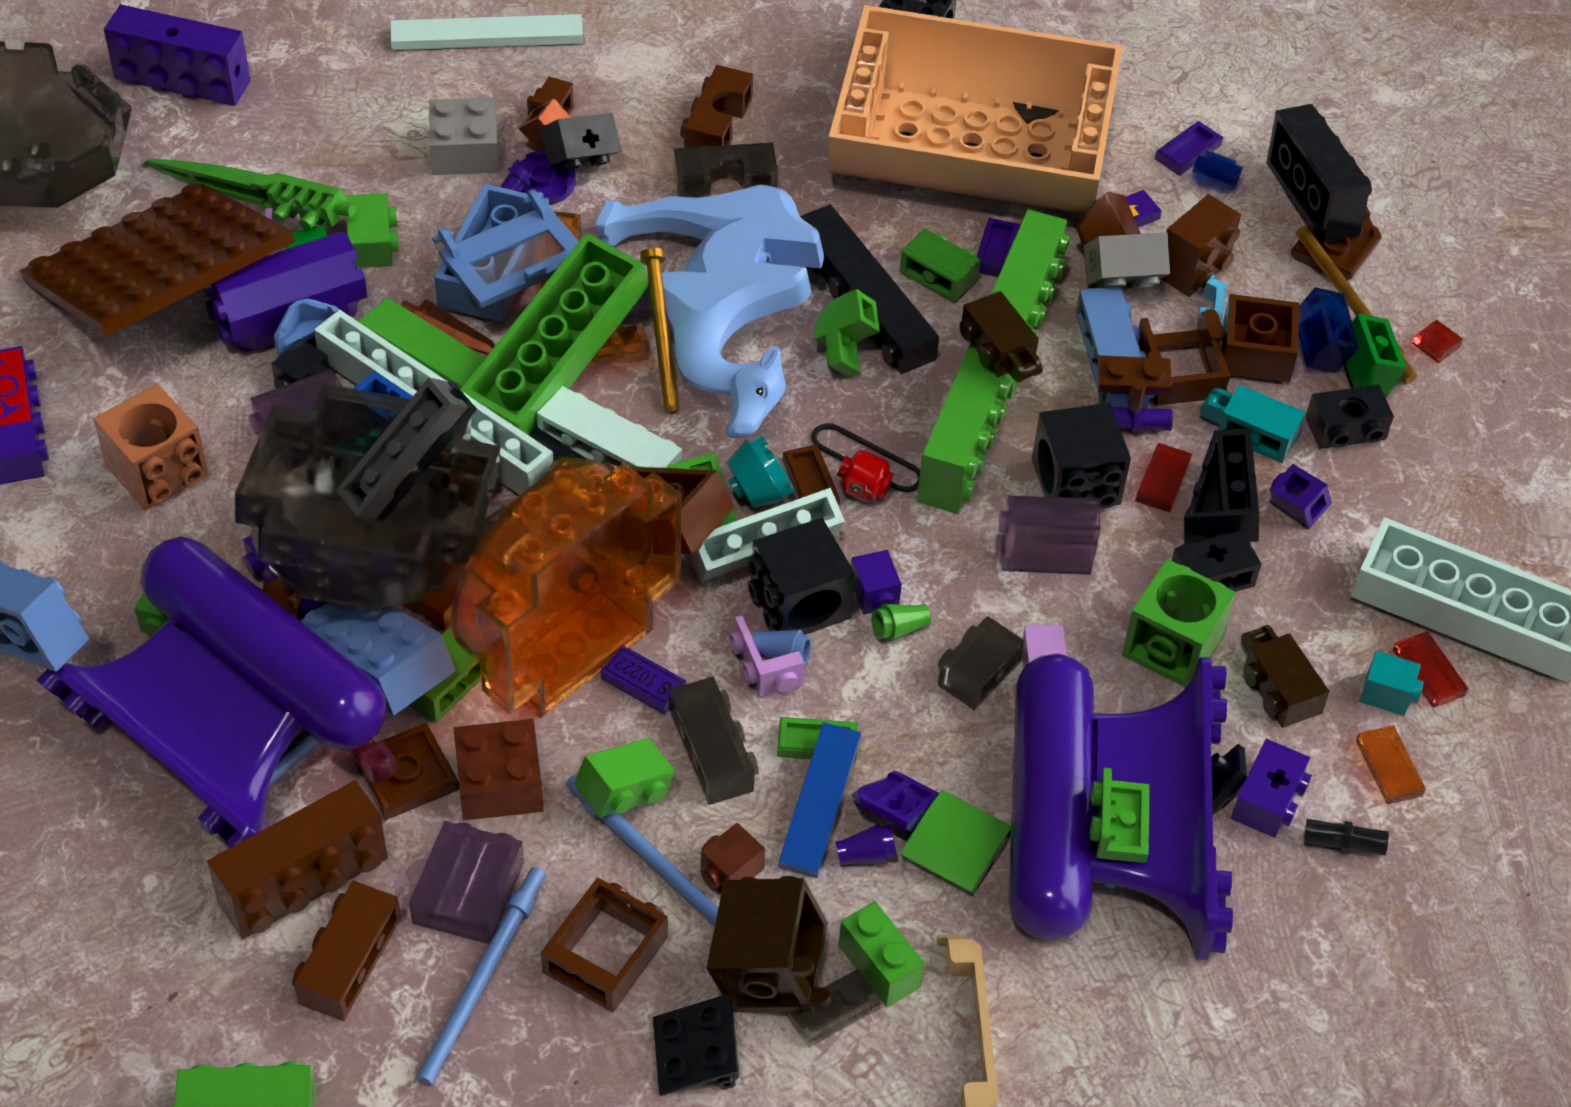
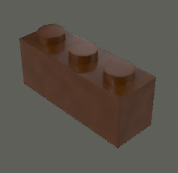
M352 880L345 894L340 893L337 896L332 907L331 919L326 927H321L317 931L312 943L310 956L306 962H300L294 972L292 985L295 988L299 1005L345 1021L401 919L397 896Z

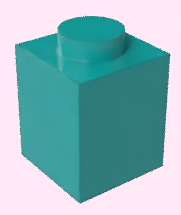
M1375 650L1359 702L1405 716L1409 703L1418 702L1424 681L1417 679L1421 664Z

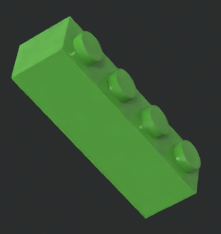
M388 297L358 321L447 382L455 383L460 389L485 360V357Z

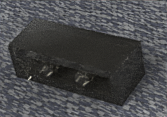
M714 676L669 689V713L708 805L754 792V775L759 774L758 763L752 751L747 752L744 747L745 736L739 720L733 721L730 715L731 703L725 689L719 690Z

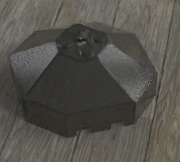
M0 41V206L59 208L116 176L132 113V106L122 99L119 93L112 90L94 73H91L90 68L86 65L77 64L72 67L71 72L58 71L53 48L49 43L25 42L24 50L7 49L5 41ZM30 162H34V163H36V164L40 163V164H41V168H40V169H36V168H34V167L30 168V167H29V163H30Z

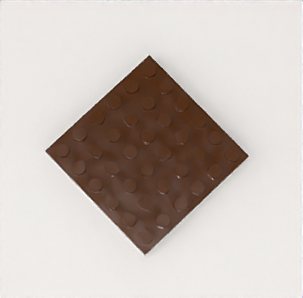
M193 183L182 188L181 193L171 198L164 197L154 201L151 205L152 207L142 212H132L123 216L121 222L111 227L104 226L95 229L90 237L80 242L72 241L61 246L60 251L53 255L40 256L29 262L28 267L19 271L26 284L104 336H108L294 243L295 240L291 229L202 183Z

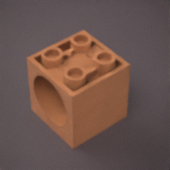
M158 383L93 418L106 467L145 511L208 476L198 427Z

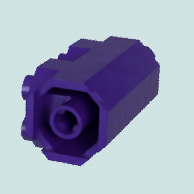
M345 231L337 232L270 254L204 287L205 295L211 299L205 301L206 309L211 321L218 320L219 322L217 328L223 344H236L240 350L246 352L275 344L274 334L288 307L297 300L308 298L334 305L350 317L355 316L358 311V303L361 299L367 298L366 282L362 268L357 270L354 261L358 259L355 248Z

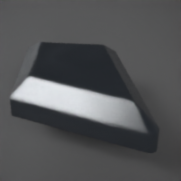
M1237 744L1224 756L1218 753L1211 756L1213 815L1225 805L1247 778L1245 748L1240 744Z

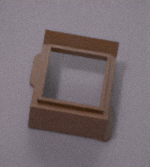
M1207 309L1201 312L1197 330L1153 334L1148 318H1141L1138 328V345L1140 351L1145 352L1146 357L1162 358L1159 353L1160 350L1198 347L1207 372L1171 377L1172 389L1170 396L1155 395L1156 406L1204 401L1214 388L1227 390L1230 373L1219 341L1224 337V331L1215 310Z

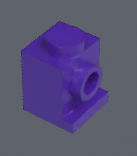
M1294 464L1284 473H1280L1274 479L1269 489L1273 504L1300 520L1303 526L1308 529L1332 504L1328 485Z

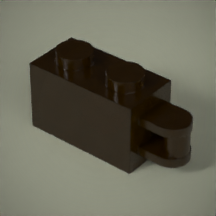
M1001 291L964 304L962 321L959 324L961 335L967 342L970 341L977 350L982 363L985 366H989L997 378L1009 373L1014 381L1019 383L1042 373V363L1036 355L1039 338Z
M1269 625L1243 633L1241 635V642L1248 654L1243 669L1245 678L1251 686L1256 688L1263 699L1266 711L1276 718L1280 726L1284 728L1322 714L1330 691L1292 635L1289 633L1278 637Z

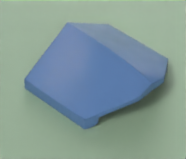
M308 298L297 300L289 306L274 334L277 358L300 339L317 348L314 329L339 311L337 306Z

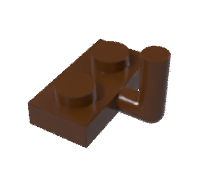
M1099 355L1098 393L1128 394V408L1132 412H1137L1142 408L1144 395L1170 396L1172 389L1171 358Z

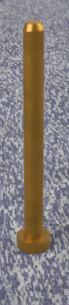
M648 248L640 252V260L647 266L664 409L668 413H673L678 408L661 272V263L665 261V254L661 248Z

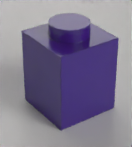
M888 550L852 557L851 567L855 572L854 593L863 615L870 614L873 610L879 609L882 604L900 603L902 584Z

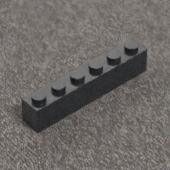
M830 204L801 215V219L819 232L824 252V261L821 268H813V270L817 274H821L825 279L831 293L839 297L858 289L876 301L880 332L867 338L877 344L885 360L889 364H893L901 375L937 360L939 335L835 208Z

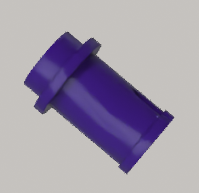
M515 164L513 169L508 168L510 173L500 187L521 192L526 184L530 186L531 182L529 180L533 175L518 164Z

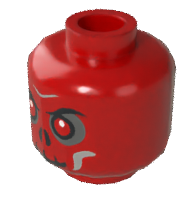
M859 450L854 454L853 458L845 456L837 476L843 478L841 489L845 494L870 504L877 498L883 500L894 473L890 472V463L886 459L866 450Z

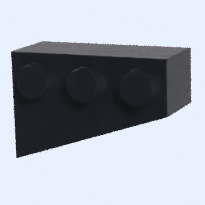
M1251 429L1214 431L1202 464L1201 475L1193 490L1189 509L1186 510L1184 515V543H1195L1213 538L1221 533L1229 534L1243 530L1249 542H1258L1259 504Z

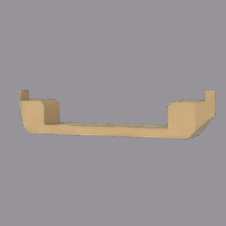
M958 934L938 935L937 944H946L948 973L952 976L972 975L983 1082H967L963 1086L961 1106L997 1107L998 1091L981 945L971 938Z

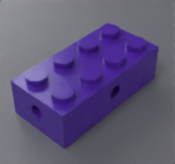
M122 4L118 6L103 29L114 79L236 106L251 81L243 32L240 30Z

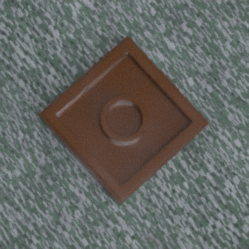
M427 723L353 752L354 761L385 821L459 790V782Z

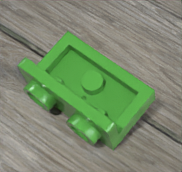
M1103 767L1100 782L1093 781L1091 790V806H1098L1097 817L1092 816L1090 824V841L1097 842L1096 858L1146 863L1149 849L1150 784L1112 780V768Z

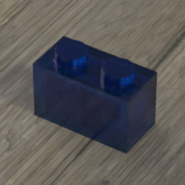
M1315 287L1299 305V339L1307 368L1337 373L1359 349L1344 293Z

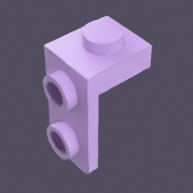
M743 616L734 617V631L729 633L731 647L735 655L741 654L744 661L742 669L748 685L754 684L759 698L778 692H790L796 687L803 686L805 663L800 652L797 651L762 661Z

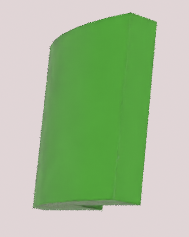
M942 790L918 823L903 848L901 856L974 895L991 862L995 863L1011 834V825Z

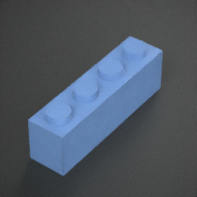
M1121 286L1080 289L1076 317L1098 391L1099 355L1146 357L1144 351L1139 350L1138 328L1131 323V305L1129 300H1124ZM1098 393L1101 404L1111 403L1112 407L1128 408V394ZM1144 395L1142 408H1148L1149 399L1153 398L1154 395Z

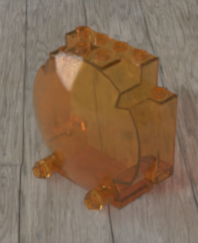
M586 460L574 464L565 462L506 505V508L490 525L472 552L459 580L451 611L453 636L458 645L480 664L482 691L508 714L512 713L522 704H525L538 717L542 718L598 674L622 645L631 648L653 630V602L681 581V493L655 472L643 478L626 463L615 467L609 462L601 464L597 460Z

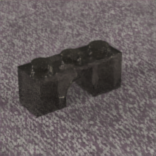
M773 142L674 148V179L677 196L695 198L711 196V185L720 179L737 181L742 186V189L757 185H768L777 188L778 168Z

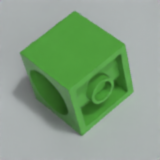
M1166 559L1132 610L1122 656L1186 687L1192 679L1199 658H1210L1223 639L1236 592L1227 588L1222 583L1214 582L1192 571L1184 565H1179Z

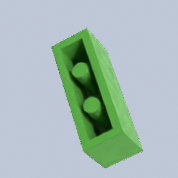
M294 1061L284 1062L279 1066H258L253 1063H241L235 1067L215 1068L210 1065L201 1064L195 1065L191 1069H177L174 1107H314L316 1084L311 1065H303Z

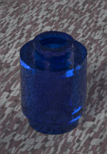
M1207 150L1205 156L1198 154L1192 173L1197 174L1195 180L1197 182L1224 192L1226 189L1234 191L1244 166L1236 164L1237 160Z

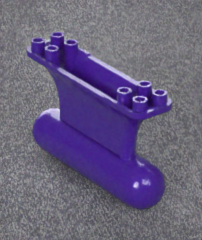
M183 536L164 540L149 552L141 566L140 584L145 596L154 607L169 618L150 638L117 660L94 666H78L65 663L57 672L46 669L37 679L43 687L53 695L58 696L71 711L86 720L98 731L110 718L192 788L191 791L208 805L198 819L214 833H218L224 838L230 847L269 827L266 816V799L269 784L282 755L302 728L322 744L333 749L345 751L363 747L378 734L386 720V699L382 688L376 680L205 544Z
M1055 653L1041 655L1025 665L1018 677L1015 693L1009 903L1015 923L1028 935L1045 940L1066 939L1081 929L1088 920L1092 908V882L1129 888L1155 898L1169 907L1187 928L1196 959L1208 960L1210 952L1225 953L1227 933H1231L1233 926V909L1226 907V896L1231 895L1232 872L1216 870V847L1213 846L1211 744H1220L1221 723H1225L1227 718V699H1221L1220 692L1226 686V666H1212L1211 658L1200 657L1191 681L1172 700L1144 711L1107 714L1094 713V687L1088 669L1075 658ZM1103 767L1112 768V780L1150 784L1149 849L1146 863L1096 858L1097 842L1090 841V824L1092 816L1097 817L1098 806H1091V790L1093 781L1100 782Z

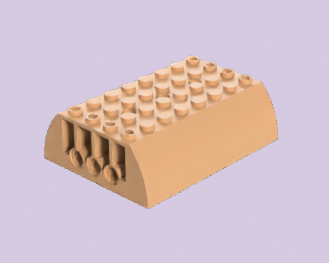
M864 5L829 134V171L835 174L1087 214L1097 197L1123 45ZM1013 102L1027 104L1026 109H1031L1033 105L1059 111L1053 116L1036 119L1026 124L1015 110ZM903 132H909V133H912V134H914V135H912V136H905V135H902V133H903ZM966 143H976L978 146H968ZM1031 153H1039V154H1041V155H1043V156H1042V157H1035V156H1032V155H1030V154H1031Z

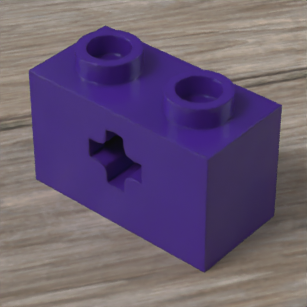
M1266 738L1237 797L1231 819L1276 838L1281 825L1289 827L1298 807V804L1292 802L1295 795L1303 797L1312 775L1305 771L1310 757Z

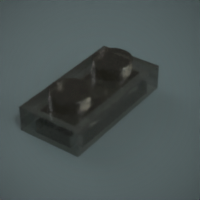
M859 969L824 987L832 995V1001L828 1006L814 1007L813 1011H786V1016L808 1048L880 1009L881 1000Z

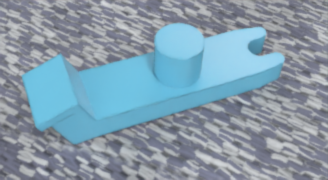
M1214 274L1207 281L1203 296L1213 301V308L1200 306L1197 322L1200 320L1201 312L1213 309L1217 312L1222 324L1224 299L1227 295L1225 291L1229 285L1215 279L1216 275Z

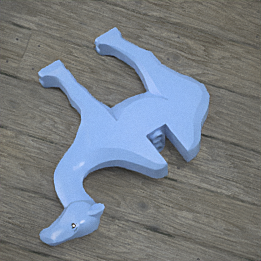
M757 185L726 194L699 198L669 196L656 201L624 206L618 201L606 200L596 221V233L599 236V240L612 247H615L620 241L629 236L655 232H672L702 239V242L692 253L684 272L662 273L667 320L675 338L678 369L683 379L692 386L703 391L731 397V419L725 428L728 437L740 438L753 434L767 414L779 402L786 389V382L781 368L780 348L773 346L764 353L760 361L748 364H736L726 361L721 357V349L730 336L746 323L778 311L799 306L809 298L812 292L805 267L821 268L824 261V252L819 232L801 219L793 199L785 190L768 185ZM649 287L633 308L652 309Z

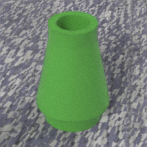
M882 604L879 609H875L872 612V628L878 639L893 641L919 628L929 626L931 623L930 610L926 604Z

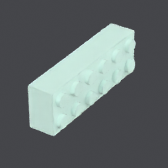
M1384 517L1360 568L1351 597L1569 683L1571 678L1570 589Z

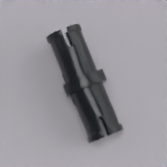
M1308 818L1306 820L1304 843L1340 848L1342 853H1349V850L1386 856L1389 831L1354 826L1352 821L1345 820L1343 824Z

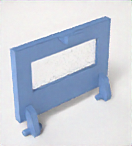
M532 189L528 191V197L522 199L524 205L531 203L535 210L456 244L452 239L454 236L453 231H448L445 227L438 229V235L432 237L435 244L439 242L444 244L445 248L439 250V257L480 308L549 279L578 244L579 241L549 205L544 204L542 201L544 196L541 191L537 192Z

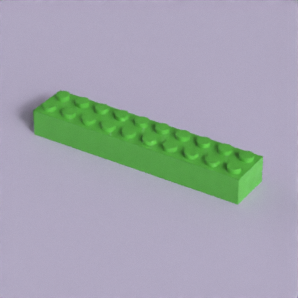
M1027 209L991 294L1001 291L1037 336V330L1034 328L1036 325L1042 326L1047 311V306H1044L1045 302L1051 303L1055 294L1057 283L1054 280L1055 278L1061 279L1064 272L1066 260L1062 259L1061 255L1066 254L1070 235L1065 234L1066 219ZM971 343L922 454L917 502L955 514H959L964 501H971L976 481L973 478L975 474L979 476L982 474L986 462V455L983 453L985 449H992L997 434V429L994 426L996 423L1002 424L1007 410V404L1004 402L1006 398H1013L1017 382L1014 381L1009 373L997 378L990 367L982 363L977 350Z

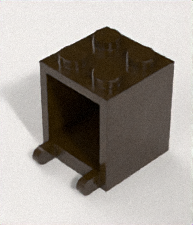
M783 876L779 879L743 877L740 880H724L706 969L721 994H731L733 1012L813 1011L814 1007H825L831 1003L832 995L830 991L824 987H817L828 922L805 879Z

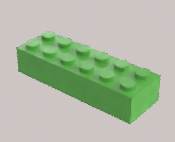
M586 233L460 390L525 434L529 435L538 427L537 412L562 386L567 389L572 386L648 289L649 284L644 264Z

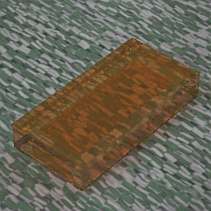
M1394 725L1358 733L1355 741L1386 804L1414 799L1424 795L1426 788Z

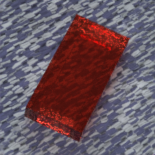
M1158 442L1138 489L1135 502L1170 513L1193 453Z
M1428 631L1395 642L1393 652L1397 657L1421 664L1417 679L1424 681L1421 692L1433 708L1466 696L1469 688Z

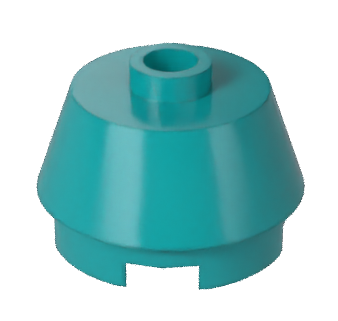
M762 434L750 441L746 439L726 462L733 474V477L728 479L738 498L745 495L753 508L784 502V497L795 492L778 459L768 449V444Z

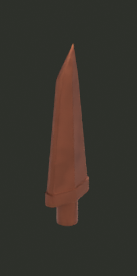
M425 299L420 306L406 300L401 303L402 307L472 350L489 355L496 346L491 339L434 305L432 301Z

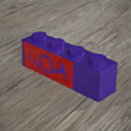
M23 346L0 349V485L45 477L43 461L49 460L45 439L39 440V434L45 433L41 412L35 413V407H41L40 395L37 385H31V381L37 380L36 368L33 359L26 360Z

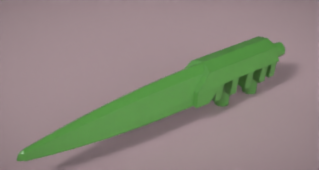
M151 158L144 162L149 167L189 184L202 183L225 196L257 204L262 209L273 208L272 218L278 223H283L287 217L294 218L299 213L301 217L299 224L306 231H310L315 224L322 225L324 222L326 226L333 227L343 216L353 217L356 213L355 204L347 202L346 195L342 189L281 173L267 175L220 165Z

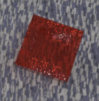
M1436 319L1414 336L1412 344L1437 363H1440L1461 347L1463 338Z

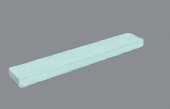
M582 14L391 20L392 50L583 44Z

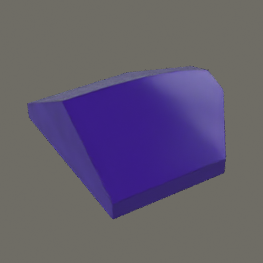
M892 771L888 773L887 778L863 785L852 794V797L864 808L913 833L939 793L898 771Z

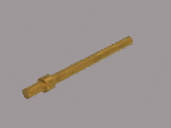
M1307 226L1300 227L1295 235L1355 316L1357 314L1373 316ZM1398 344L1406 365V370L1401 378L1408 384L1417 378V374L1404 358L1405 352Z

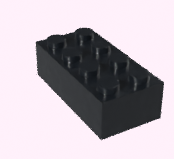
M1312 103L1276 110L1266 161L1267 165L1309 225H1312L1315 234L1322 244L1345 240V238L1360 237L1362 224L1366 218L1365 210L1368 197L1372 192L1370 179L1363 174L1356 164L1354 157L1347 152L1341 144L1340 138L1333 133L1327 125L1325 118L1319 114Z

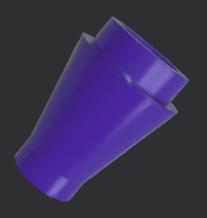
M876 824L844 840L835 842L840 865L888 863L887 859L897 857L890 825L880 827L879 824Z

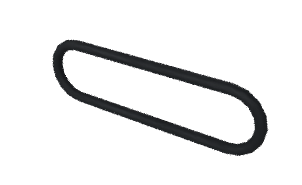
M832 423L819 425L813 430L811 434L813 444H818L819 449L841 461L845 458V456L829 449L817 440V434L821 430L834 429L913 470L918 476V480L914 485L901 486L891 481L890 487L902 492H910L918 488L920 469L906 460Z

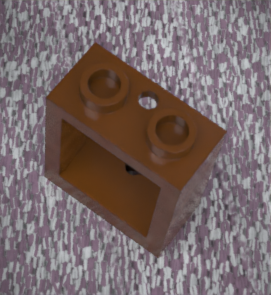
M597 877L541 951L542 973L613 1013L668 937V916L657 905L651 902L643 903L629 895L628 891L617 883L609 884ZM601 911L646 935L617 976L571 951Z

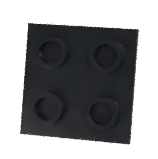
M730 993L653 1017L660 1096L713 1080L718 1082L719 1088L729 1089L736 1085L735 1080L739 1078V1064Z

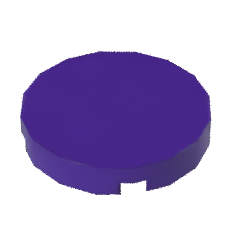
M546 151L526 154L525 159L520 162L519 159L516 160L511 167L513 169L515 164H518L533 175L529 180L531 182L530 186L526 184L521 192L528 194V191L532 189L537 192L541 191L544 198L549 199V205L564 201L572 194L576 186L575 169L564 170L563 165L550 167Z

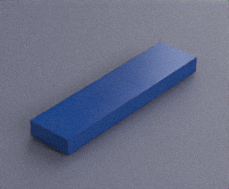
M823 722L779 858V868L818 878L859 746L861 732Z

